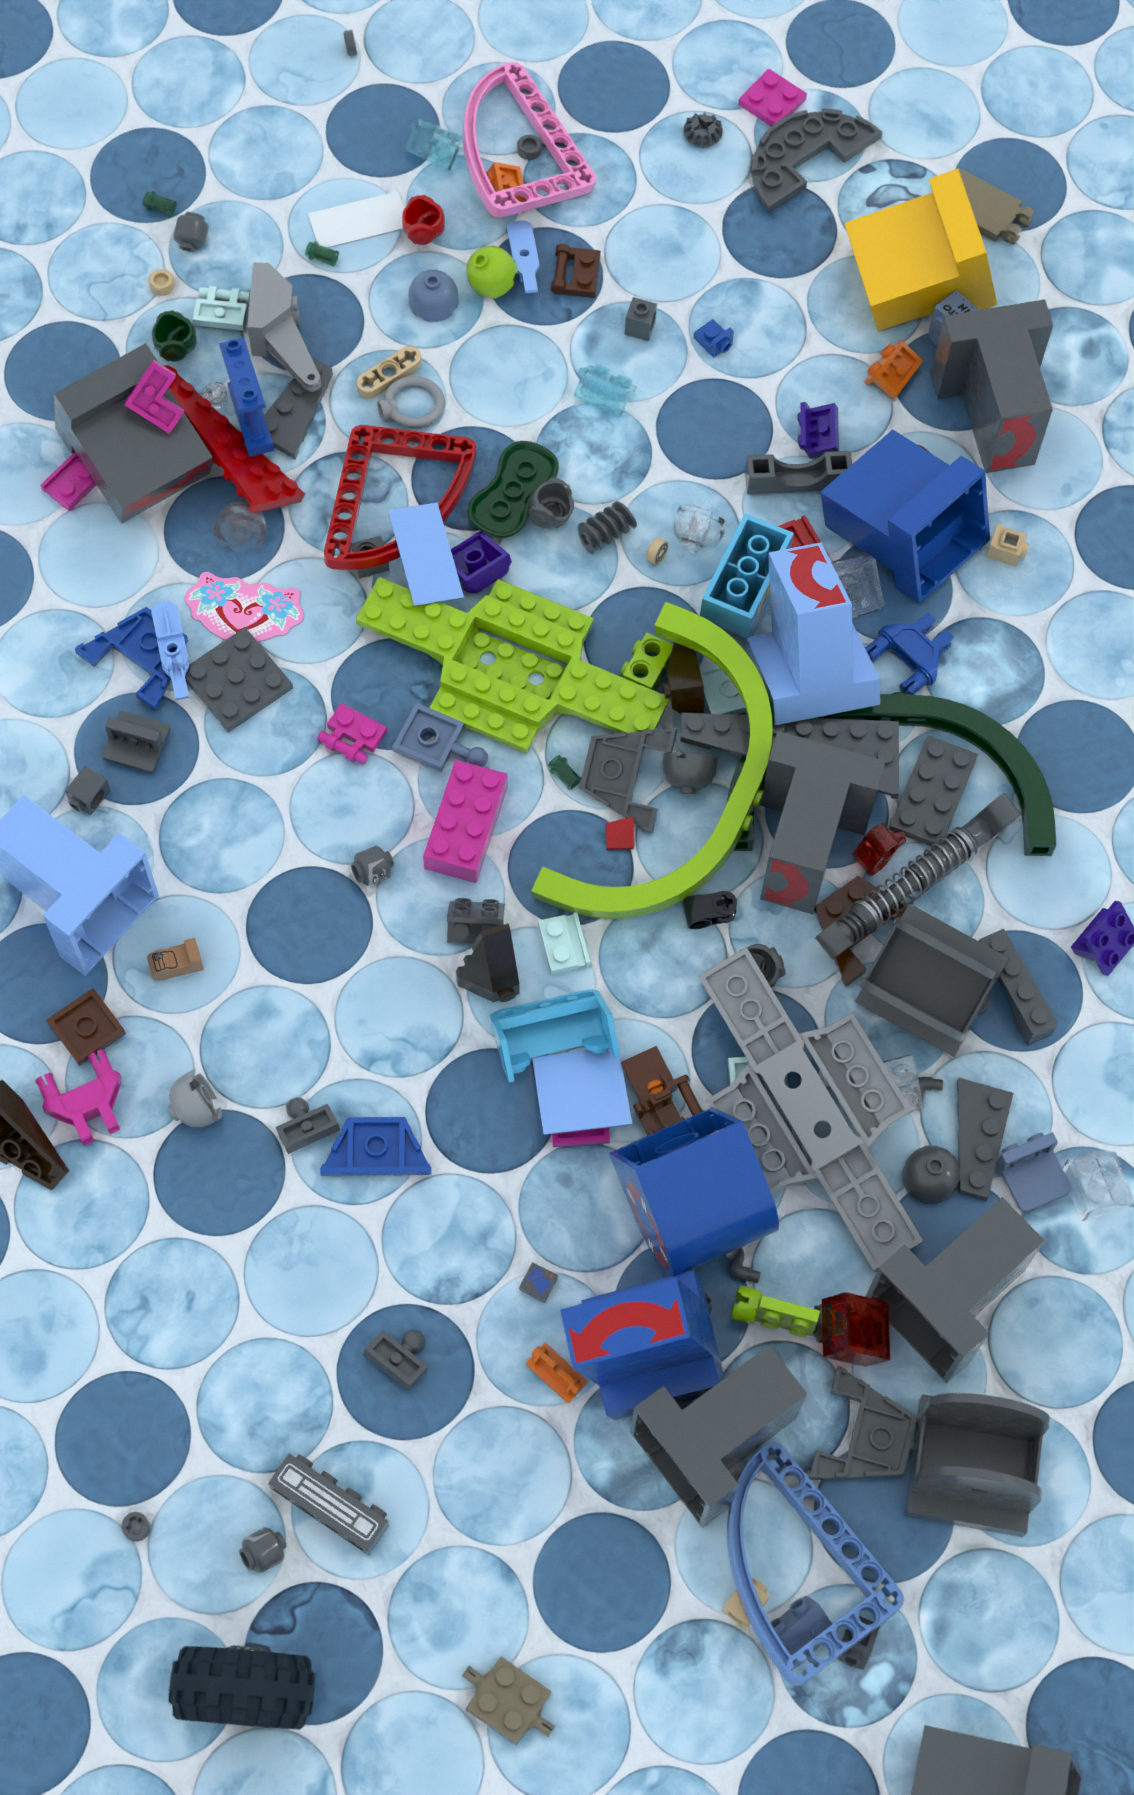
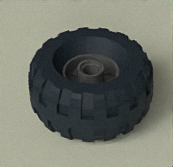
M231 1645L225 1648L184 1646L179 1652L177 1661H173L168 1702L172 1704V1713L176 1720L300 1730L305 1726L307 1715H310L312 1712L315 1673L311 1671V1660L307 1656L268 1652L259 1647Z

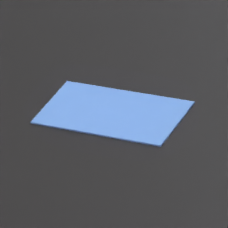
M438 503L388 510L414 606L464 598Z

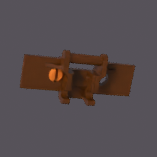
M657 1046L621 1062L639 1099V1102L634 1104L633 1108L647 1136L685 1119L683 1116H679L672 1101V1093L677 1091L678 1088L692 1116L702 1112L688 1083L690 1081L688 1075L673 1079Z

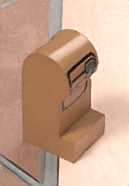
M196 939L184 940V944L150 953L147 956L152 978L154 980H165L204 970Z

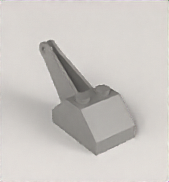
M253 262L247 324L252 356L266 357L271 354L304 389L310 392L317 391L321 386L320 374L297 328L300 325L298 296H294L293 286L271 264Z

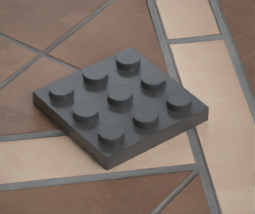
M246 627L189 664V669L185 675L188 685L228 733L293 689L291 681Z

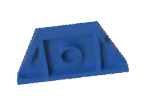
M348 1117L342 1127L339 1138L335 1140L325 1164H322L320 1168L321 1176L432 1175V1170L405 1117Z

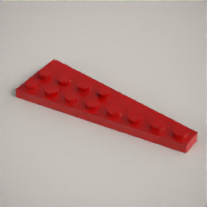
M165 365L166 368L176 374L175 379L169 386V390L180 407L184 409L185 415L212 455V462L223 468V476L227 481H232L238 488L236 494L239 498L245 497L249 502V511L256 513L299 503L303 500L305 493L298 487L295 481L289 479L281 471L280 467L272 463L264 454L249 457L242 432L237 430L226 416L220 414L210 401L194 390L193 385L186 382L176 369Z

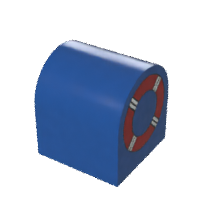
M711 1107L609 1153L642 1236L657 1264L667 1277H674L679 1273L696 1269L779 1230L776 1206L743 1121L716 1108Z

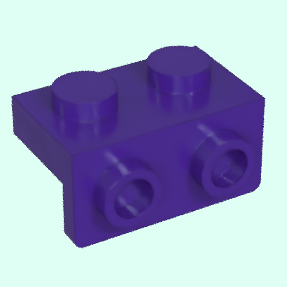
M806 402L800 403V412L797 414L798 423L801 427V434L798 435L800 449L804 450L810 459L820 457L824 452L839 451L838 407L836 404L832 403L810 408Z

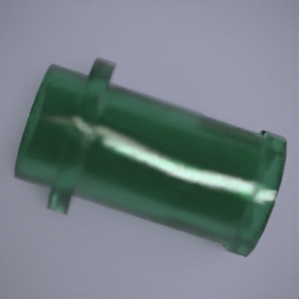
M155 191L147 192L144 196L143 206L149 211L153 209L168 216H173L176 210V201L161 197Z
M310 241L307 245L305 256H308L311 261L316 259L335 266L339 257V251L321 246L318 241Z
M558 755L548 764L550 773H555L567 789L572 790L581 782V777L568 765L566 757L562 758L561 755Z

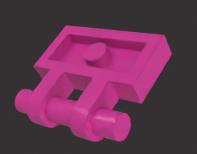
M341 703L327 723V728L334 732L328 734L321 731L317 740L324 743L325 748L331 751L337 750L346 755L345 758L349 761H357L364 765L369 756L362 752L365 748L374 753L387 734V727ZM345 737L354 742V744L350 746L341 740Z

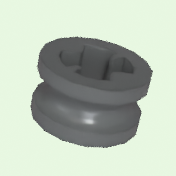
M132 1512L124 1517L121 1528L129 1540L138 1542L145 1539L149 1534L150 1523L142 1513ZM136 1519L138 1523L141 1520L144 1524L140 1526L141 1532L139 1534H135L134 1531L128 1532V1529L132 1527V1520Z

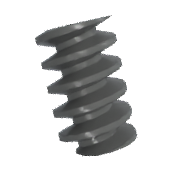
M616 501L612 504V507L607 506L603 512L599 511L596 513L595 517H589L586 523L581 522L578 524L577 529L584 548L590 554H594L593 545L598 549H602L603 544L601 540H604L609 545L612 543L611 534L614 538L618 539L620 538L619 529L626 534L629 532L627 524L635 529L637 523L630 510L623 503Z

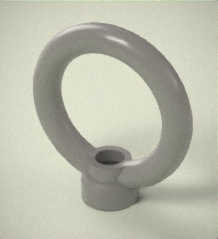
M406 376L394 381L388 387L384 399L377 401V407L383 421L392 419L405 427L421 428L433 424L440 418L445 408V398L440 387L433 381L421 376ZM419 386L427 389L433 395L435 406L426 416L419 418L407 417L398 411L397 403L394 400L395 395L405 387Z

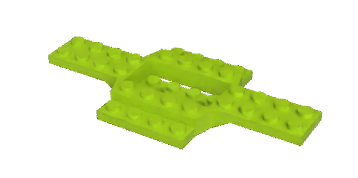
M378 577L356 618L357 625L424 652L443 665L440 681L441 687L429 707L430 709L463 722L465 728L526 754L538 731L556 714L574 715L615 733L641 732L657 729L670 702V698L665 699L661 693L581 661L582 646L594 624V618L497 579L489 596L486 595L466 613L442 602L414 606L410 589ZM478 628L567 664V666H560L558 663L538 657L534 653L514 647L510 643L490 637L486 633L479 632ZM485 653H491L495 656L496 660L491 665H485L480 660L481 656ZM539 673L544 677V681L540 685H533L529 682L530 675Z

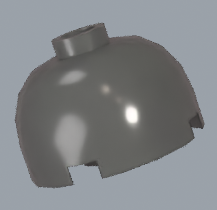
M677 752L664 753L663 773L666 780L672 786L680 788V793L696 794V789L706 788L715 778L718 757L696 753L680 754V756H677Z
M926 1145L916 1149L907 1158L902 1170V1182L907 1193L921 1200L920 1202L924 1204H939L948 1200L956 1191L960 1181V1166L955 1156L947 1149L937 1145Z

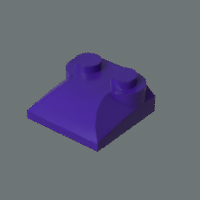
M482 531L451 549L459 581L462 584L463 590L468 593H479L496 582L497 579L503 578L508 573L509 566L512 563L510 554Z

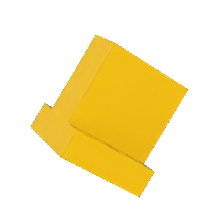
M959 169L929 178L932 193L844 223L878 332L932 314L934 307L956 289L979 310L998 305L987 252Z

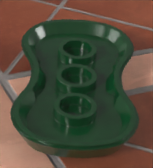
M517 441L510 444L500 456L497 473L492 482L471 499L468 506L470 522L480 531L494 537L507 538L517 534L527 522L530 508L528 501L536 487L550 478H556L559 470L557 457L547 448L534 442Z

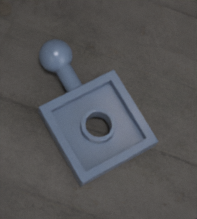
M415 703L392 746L393 752L442 772L451 753L466 758L469 764L484 767L488 762V754L483 748L474 747L469 749L457 744L465 728L463 722L418 703ZM426 732H431L436 735V738L432 742H425L421 739V736Z

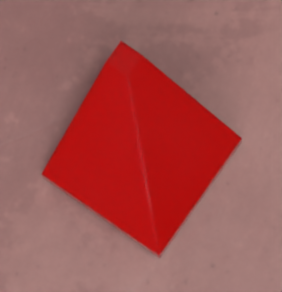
M633 817L606 823L607 850L634 849Z

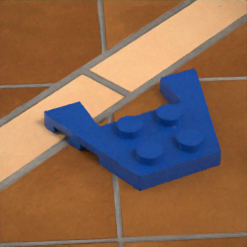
M145 607L117 623L118 626L106 633L101 632L94 636L95 639L89 643L78 645L75 648V652L95 667L114 648L152 676L136 692V696L156 711L171 678L162 668L152 610ZM183 633L186 645L188 642L187 635ZM172 647L168 651L173 653L177 648Z

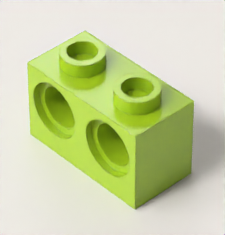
M646 632L642 641L639 639L636 641L632 650L633 657L630 662L626 661L620 675L627 680L656 691L668 669L673 644ZM654 652L657 656H648L647 653ZM642 673L646 677L638 678L635 674Z

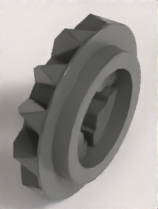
M706 112L702 115L694 113L692 118H687L684 125L685 138L691 144L698 147L712 146L722 137L721 121L716 119L715 114L709 116ZM700 124L703 125L704 128L708 127L707 133L706 131L704 132L703 129H699Z

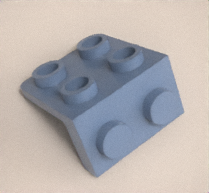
M1043 1132L1037 1133L1027 1139L1028 1143L1020 1146L1014 1143L1005 1147L996 1165L1019 1210L1023 1213L1062 1198L1072 1191V1186L1053 1151L1058 1143L1053 1132L1046 1135Z

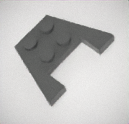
M676 728L591 736L579 789L625 818L633 817L635 824L653 833L658 808L631 802L644 748H650L667 753L672 752L678 730Z
M838 1366L830 1394L860 1402L846 1459L816 1451L809 1479L902 1477L918 1417L887 1396L884 1397L876 1392L869 1384L848 1373V1370Z

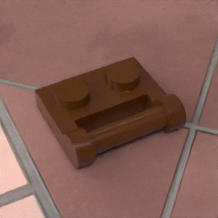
M558 244L555 251L557 256L555 278L551 283V291L559 295L595 298L601 250L572 248L567 244ZM567 259L574 260L572 283L564 281Z

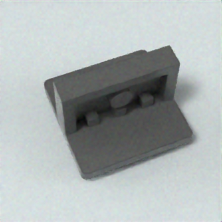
M120 711L117 719L109 717L105 725L109 739L102 758L106 761L153 773L170 732V725Z
M457 898L455 901H450L447 913V942L474 943L482 931L504 925L505 904L499 903L495 899L471 902V899Z

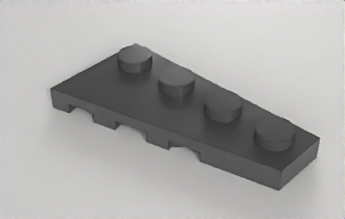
M313 357L311 358L320 374V388L314 392L307 391L294 378L264 415L274 448L295 460L299 453L298 449L301 442L304 441L307 435L308 426L311 420L313 421L318 403L322 400L333 375L332 368Z
M958 1078V1164L960 1166L958 1191L960 1194L987 1201L1014 1093Z

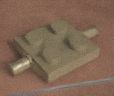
M502 1656L493 1669L484 1676L470 1667V1665L464 1671L462 1677L477 1686L475 1695L467 1705L466 1711L516 1746L523 1735L532 1729L533 1726L547 1737L550 1736L555 1725L540 1715L542 1707L552 1691Z

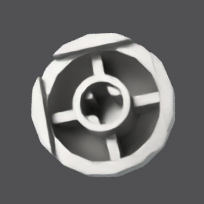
M193 1069L177 1079L172 1085L169 1094L171 1105L168 1106V1110L175 1121L180 1119L182 1123L192 1128H203L221 1119L222 1111L220 1107L214 1108L212 1099H217L209 1083L200 1073L195 1076L196 1070Z

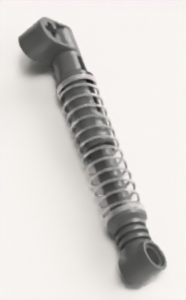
M1003 793L963 827H956L946 834V839L939 838V845L934 843L931 845V850H924L923 856L917 855L916 862L909 861L908 868L901 867L900 873H893V880L887 878L885 885L879 884L877 891L871 890L869 893L870 898L862 896L861 900L854 902L848 914L827 927L815 939L832 960L835 959L854 942L858 941L859 938H862L867 933L872 934L879 930L883 923L889 922L891 917H895L899 911L905 910L906 905L913 904L914 899L917 900L922 894L928 893L929 889L935 887L937 882L943 881L945 876L951 875L953 871L959 869L960 865L972 859L977 854L980 846L1009 826L1021 813L1007 795ZM895 875H899L902 878L896 881ZM887 881H891L894 884L888 887ZM884 887L886 890L880 893L879 888ZM873 892L878 895L874 899L871 895ZM914 892L920 893L919 896L914 897ZM908 897L912 899L911 902L906 903V898ZM866 898L870 900V902L867 903L864 901V899ZM901 903L904 907L899 909L898 904ZM890 910H896V913L891 915ZM883 915L888 916V919L883 921Z

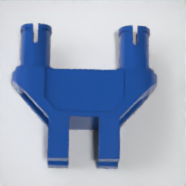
M926 613L914 624H891L884 626L878 631V637L865 647L868 655H870L871 662H874L889 649L915 672L899 685L901 692L905 693L908 691L906 695H914L923 686L933 685L936 682L938 657L951 647L952 643L950 641L954 638L947 629L932 641L925 636L933 629L932 624L936 620L930 613Z

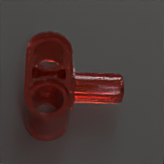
M880 823L865 835L852 853V856L869 876H873L888 863L897 849L906 843V834L898 830L891 833L883 823Z

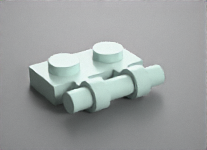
M209 286V288L199 287V297L207 299H196L192 318L193 325L244 331L248 309L247 304L240 302L249 303L250 292H241L237 288L223 290L218 289V286ZM217 299L229 300V302H226V301H217Z

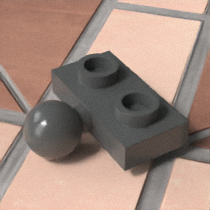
M300 1097L292 1098L287 1103L286 1111L292 1120L275 1127L288 1154L340 1131L338 1122L328 1104L309 1112L307 1101Z
M418 1330L407 1331L402 1338V1345L385 1331H382L363 1352V1355L407 1391L426 1373L428 1368L425 1363L412 1354L420 1352L425 1346L424 1335Z

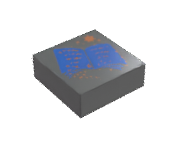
M532 1262L519 1286V1290L545 1303L558 1279V1275Z

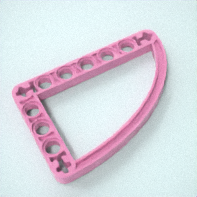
M509 62L496 67L480 79L467 103L463 119L462 139L466 164L471 179L488 212L495 217L501 218L591 193L596 183L594 172L526 69L519 63ZM504 82L563 174L495 192L480 158L475 126L476 114L480 103L494 87ZM520 90H528L531 94L525 95L521 93ZM538 107L543 112L538 113L533 111L531 108ZM543 125H550L555 130H547ZM555 143H563L566 148H559ZM566 161H575L578 166H571ZM564 184L569 190H562L557 185ZM537 190H543V191H545L548 195H547V196H541V195H539L536 191H537ZM515 196H522L527 201L520 202L515 198Z

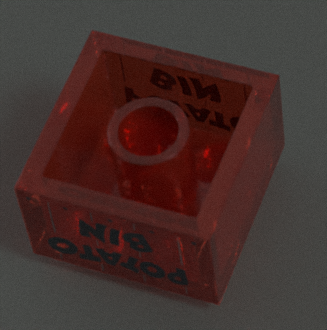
M848 1292L821 1299L823 1357L864 1367L890 1360L888 1302Z

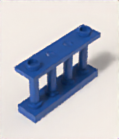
M244 337L219 343L230 382L227 383L249 457L275 451L262 410L266 408L265 401Z

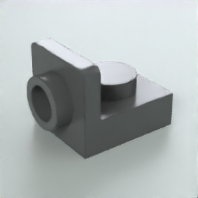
M859 1616V1619L864 1624L871 1625L874 1623ZM880 1626L840 1656L838 1660L848 1666L863 1670L871 1655ZM847 1628L842 1638L843 1642H849L852 1639L851 1632Z

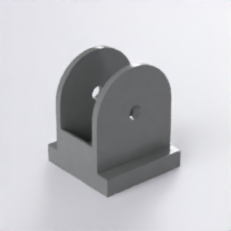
M909 904L901 919L895 918L892 923L894 927L865 978L861 979L859 986L862 989L855 1002L955 1057L1010 958Z
M946 1393L935 1396L922 1394L919 1399L904 1516L1024 1537L1027 1534L1029 1513L1041 1502L1042 1489L1037 1484L1042 1439L1049 1429L1050 1416L1032 1405L996 1396L970 1393Z

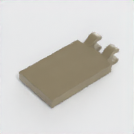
M958 168L979 232L994 241L1002 237L1015 245L1020 238L1018 234L1022 228L1017 224L1011 223L1015 220L1023 227H1028L1033 220L1031 216L1034 214V210L1027 206L1021 207V200Z

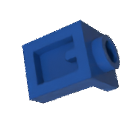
M712 319L694 332V339L714 358L721 352L725 353L731 348L734 330L731 327L724 330Z

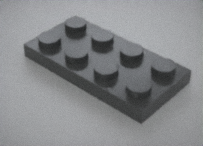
M927 735L889 830L929 846L934 843L939 845V838H945L978 754Z

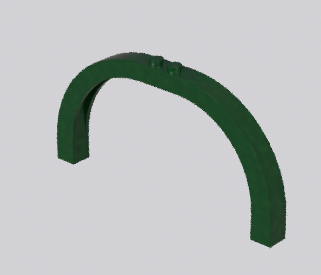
M895 692L892 694H880V705L816 717L899 721V726H919L938 729L968 741L988 755L998 765L1015 792L1022 815L1024 856H1052L1056 847L1055 817L1051 795L1044 776L1024 745L1010 731L984 713L949 699L924 695H906L903 692ZM744 756L741 757L732 777L727 803L746 761ZM754 818L749 830L743 831L733 851H752L754 844Z

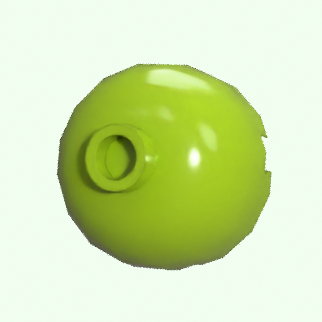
M484 246L477 249L470 256L466 267V276L470 286L479 296H489L491 299L506 294L515 283L513 278L515 273H518L516 261L507 251L497 246Z

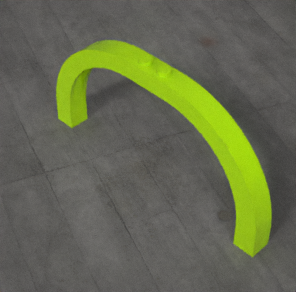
M668 602L664 603L654 625L656 635L699 652L715 663L730 678L744 702L750 724V739L746 761L713 834L694 857L672 873L644 884L606 887L587 884L542 866L531 892L535 899L571 913L577 912L578 915L592 918L620 919L648 915L681 902L698 891L722 868L735 849L743 831L749 830L754 818L751 815L754 806L759 807L765 792L762 791L773 747V726L769 697L763 680L744 649L723 629L704 617Z

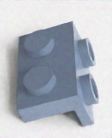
M808 1596L794 1601L787 1612L780 1618L770 1622L791 1656L832 1625V1622L819 1603ZM821 1645L814 1646L813 1652Z

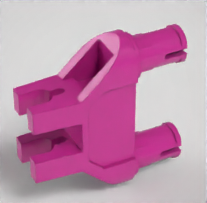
M105 1050L97 1051L100 1062H98L95 1053L88 1056L97 1075L96 1080L69 1092L60 1094L52 1073L44 1074L48 1085H45L42 1076L35 1080L44 1099L42 1106L44 1112L59 1121L76 1127L84 1146L95 1142L86 1122L98 1116H102L109 1134L120 1130L112 1109L119 1093L121 1075L112 1069Z

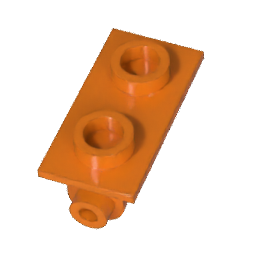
M546 1343L541 1347L538 1346L532 1352V1357L525 1363L568 1404L588 1383L582 1375L575 1371L570 1364Z

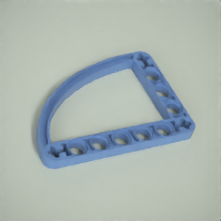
M770 1442L752 1456L737 1481L739 1487L728 1509L727 1547L735 1586L756 1636L786 1681L794 1686H801L895 1615L903 1605L904 1596L900 1588L786 1449L776 1442ZM768 1454H776L778 1459L776 1461H768L767 1456ZM784 1465H786L787 1467H785V1468L781 1471V1473L778 1474L777 1471H778L779 1467L782 1469V1467H783ZM761 1469L867 1597L792 1656L778 1637L761 1605L752 1582L744 1548V1505L750 1485ZM787 1474L795 1475L799 1480V1486L795 1488L787 1486L784 1482V1476ZM803 1499H815L818 1503V1510H807L803 1505ZM823 1522H833L837 1526V1534L829 1535L824 1532L822 1528ZM842 1546H853L857 1551V1557L854 1559L846 1558L842 1553ZM862 1570H873L877 1576L876 1582H866L862 1578ZM881 1583H883L884 1587L881 1590L879 1589L878 1592L875 1593L874 1590H876ZM885 1596H892L895 1599L893 1603H888L887 1605L883 1600ZM859 1611H870L874 1616V1623L867 1625L861 1622ZM837 1628H847L852 1635L851 1641L843 1642L839 1640L836 1635ZM814 1646H825L829 1651V1658L825 1660L818 1659L813 1652ZM808 1659L810 1664L806 1666L802 1674L797 1673L795 1675L792 1672L794 1665L798 1667Z

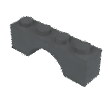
M851 451L824 452L819 458L802 464L781 462L773 454L747 455L745 466L747 494L822 491L852 465Z
M1005 929L979 939V942L1010 958L997 981L1009 999L1013 1010L1014 1023L1027 1046L1051 1036L1058 1023Z

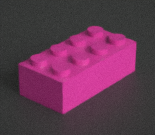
M455 760L423 855L424 869L477 883L508 788L507 773Z

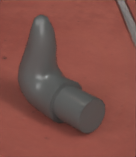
M932 1077L916 1078L912 1082L911 1087L915 1106L917 1108L921 1106L924 1090L942 1091L943 1080L933 1079Z
M740 1248L730 1263V1273L742 1281L758 1283L761 1272L743 1266L745 1253Z

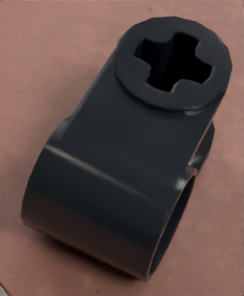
M729 891L693 895L682 901L689 929H702L711 925L728 923L736 915L737 899ZM725 904L728 910H723V907L720 905Z

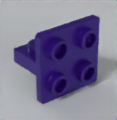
M1115 900L1108 909L1102 908L1071 946L1074 954L1096 961L1100 971L1106 976H1109L1134 945V926L1122 903Z

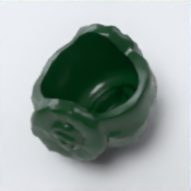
M174 310L165 311L157 316L156 323L152 329L154 348L159 352L160 357L166 361L174 362L184 359L197 344L194 325L188 318Z

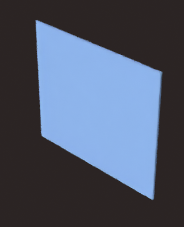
M610 1048L601 1054H593L591 1051H579L532 1058L544 1135L632 1125L621 1058H615Z

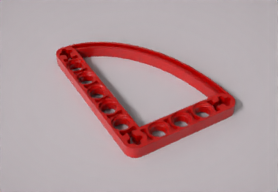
M369 425L355 426L350 433L325 543L324 562L326 566L335 570L366 569L388 563L400 557L396 540L378 548L350 552L372 452L460 463L450 487L438 504L444 523L466 489L476 458V443L467 437ZM361 437H364L363 445L359 444ZM385 438H391L394 440V442L391 444H384L383 442H381V440ZM410 441L419 442L420 445L417 447H410L407 445V443ZM436 444H442L446 448L435 450L432 447ZM355 454L365 456L362 460H354L351 457ZM356 473L359 474L361 477L356 480L349 479L347 476L349 474ZM346 493H353L356 495V497L353 499H345L343 495ZM345 512L352 515L348 519L338 517L339 514ZM342 532L347 534V537L336 539L334 535ZM335 548L339 549L340 552L337 558H333L335 556Z

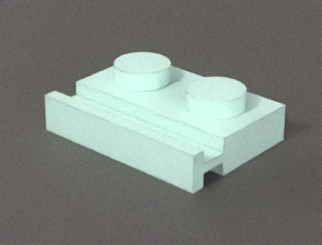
M577 912L569 916L562 915L538 921L551 975L576 970L578 967L590 966V959Z

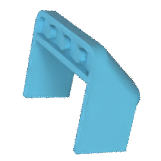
M590 989L501 1009L490 1015L502 1067L509 1082L515 1081L513 1073H520L530 1064V1058L584 1046L586 1050L591 1051L593 1054L604 1053L610 1048L615 1058L620 1057L613 1016L598 990Z

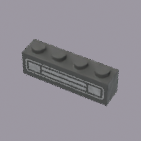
M289 1453L269 1481L270 1489L369 1556L389 1527V1522L385 1519L387 1513L374 1504L369 1508L360 1502L362 1496L351 1488H347L344 1491L336 1485L338 1480L329 1473L323 1471L319 1474L311 1468L313 1463L304 1456L298 1454L297 1457H294Z

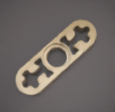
M412 346L404 347L361 374L357 379L358 394L365 399L375 398L386 391L394 381L419 370L421 367L420 351ZM406 357H409L410 359H413V358H414V361H413V362H411L410 360H407V361H406L405 358H406ZM387 368H392L396 371V374L392 377H386L382 372ZM365 383H367L368 385H372V384H373V387H372V388H370V387H368V386H365V387H364V384H365Z

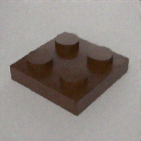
M94 988L46 1020L79 1066L89 1060L88 1056L90 1054H98V1050H104L126 1035L124 1028Z

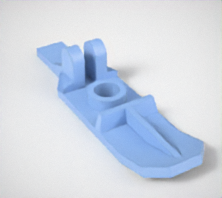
M525 220L510 222L506 225L512 258L517 264L520 282L524 283L525 293L538 292L535 274L539 269V260L532 225Z
M171 601L156 603L151 613L163 671L172 679L175 699L189 698L185 675L190 665L178 606ZM172 647L177 648L173 653L168 651Z

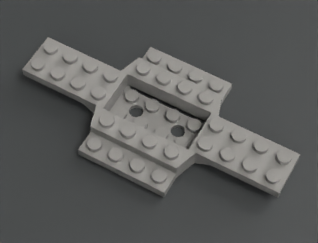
M747 947L698 976L749 1061L746 1068L730 1086L705 1101L709 1108H716L743 1121L771 1194L774 1195L787 1186L819 1180L873 1271L877 1270L904 1244L911 1250L923 1243V1239L869 1151L889 1128L888 1126L910 1114L913 1110L854 1013H850L829 1027L798 1033ZM804 1045L808 1048L861 1137L855 1136L804 1052ZM791 1072L798 1073L802 1079L800 1086L795 1089H791L785 1084V1077ZM757 1074L762 1075L763 1079L765 1080L766 1084L768 1085L769 1089L771 1090L772 1094L774 1095L775 1099L777 1100L778 1104L780 1105L781 1109L783 1110L784 1114L789 1120L791 1126L793 1127L794 1131L796 1132L797 1136L799 1137L800 1141L802 1142L803 1146L805 1147L806 1151L811 1157V1165ZM821 1121L827 1122L831 1126V1133L826 1138H819L814 1132L816 1124Z

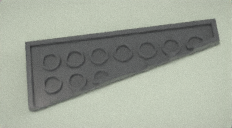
M681 713L680 742L709 750L715 748L730 752V755L739 757V755L747 757L750 739L748 715ZM811 718L775 725L772 720L773 744L777 731L886 761L877 792L890 795L892 799H898L899 721Z

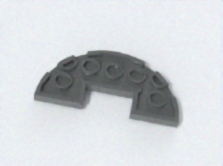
M822 108V112L810 113L804 110L779 120L762 136L753 156L751 176L757 198L769 213L807 187V181L795 168L827 147L843 162H846L881 139L882 131L860 116L854 118L842 114V110Z

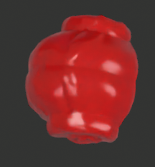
M426 195L411 197L402 214L403 231L414 244L427 245L432 243L445 230V214L443 209Z

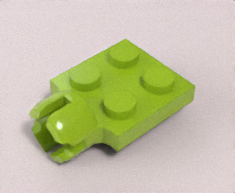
M746 1286L738 1287L735 1300L739 1303L733 1304L731 1310V1318L748 1324L758 1321L761 1322V1326L772 1330H777L778 1327L789 1330L790 1334L797 1337L812 1336L820 1314L819 1310L763 1296L761 1291Z

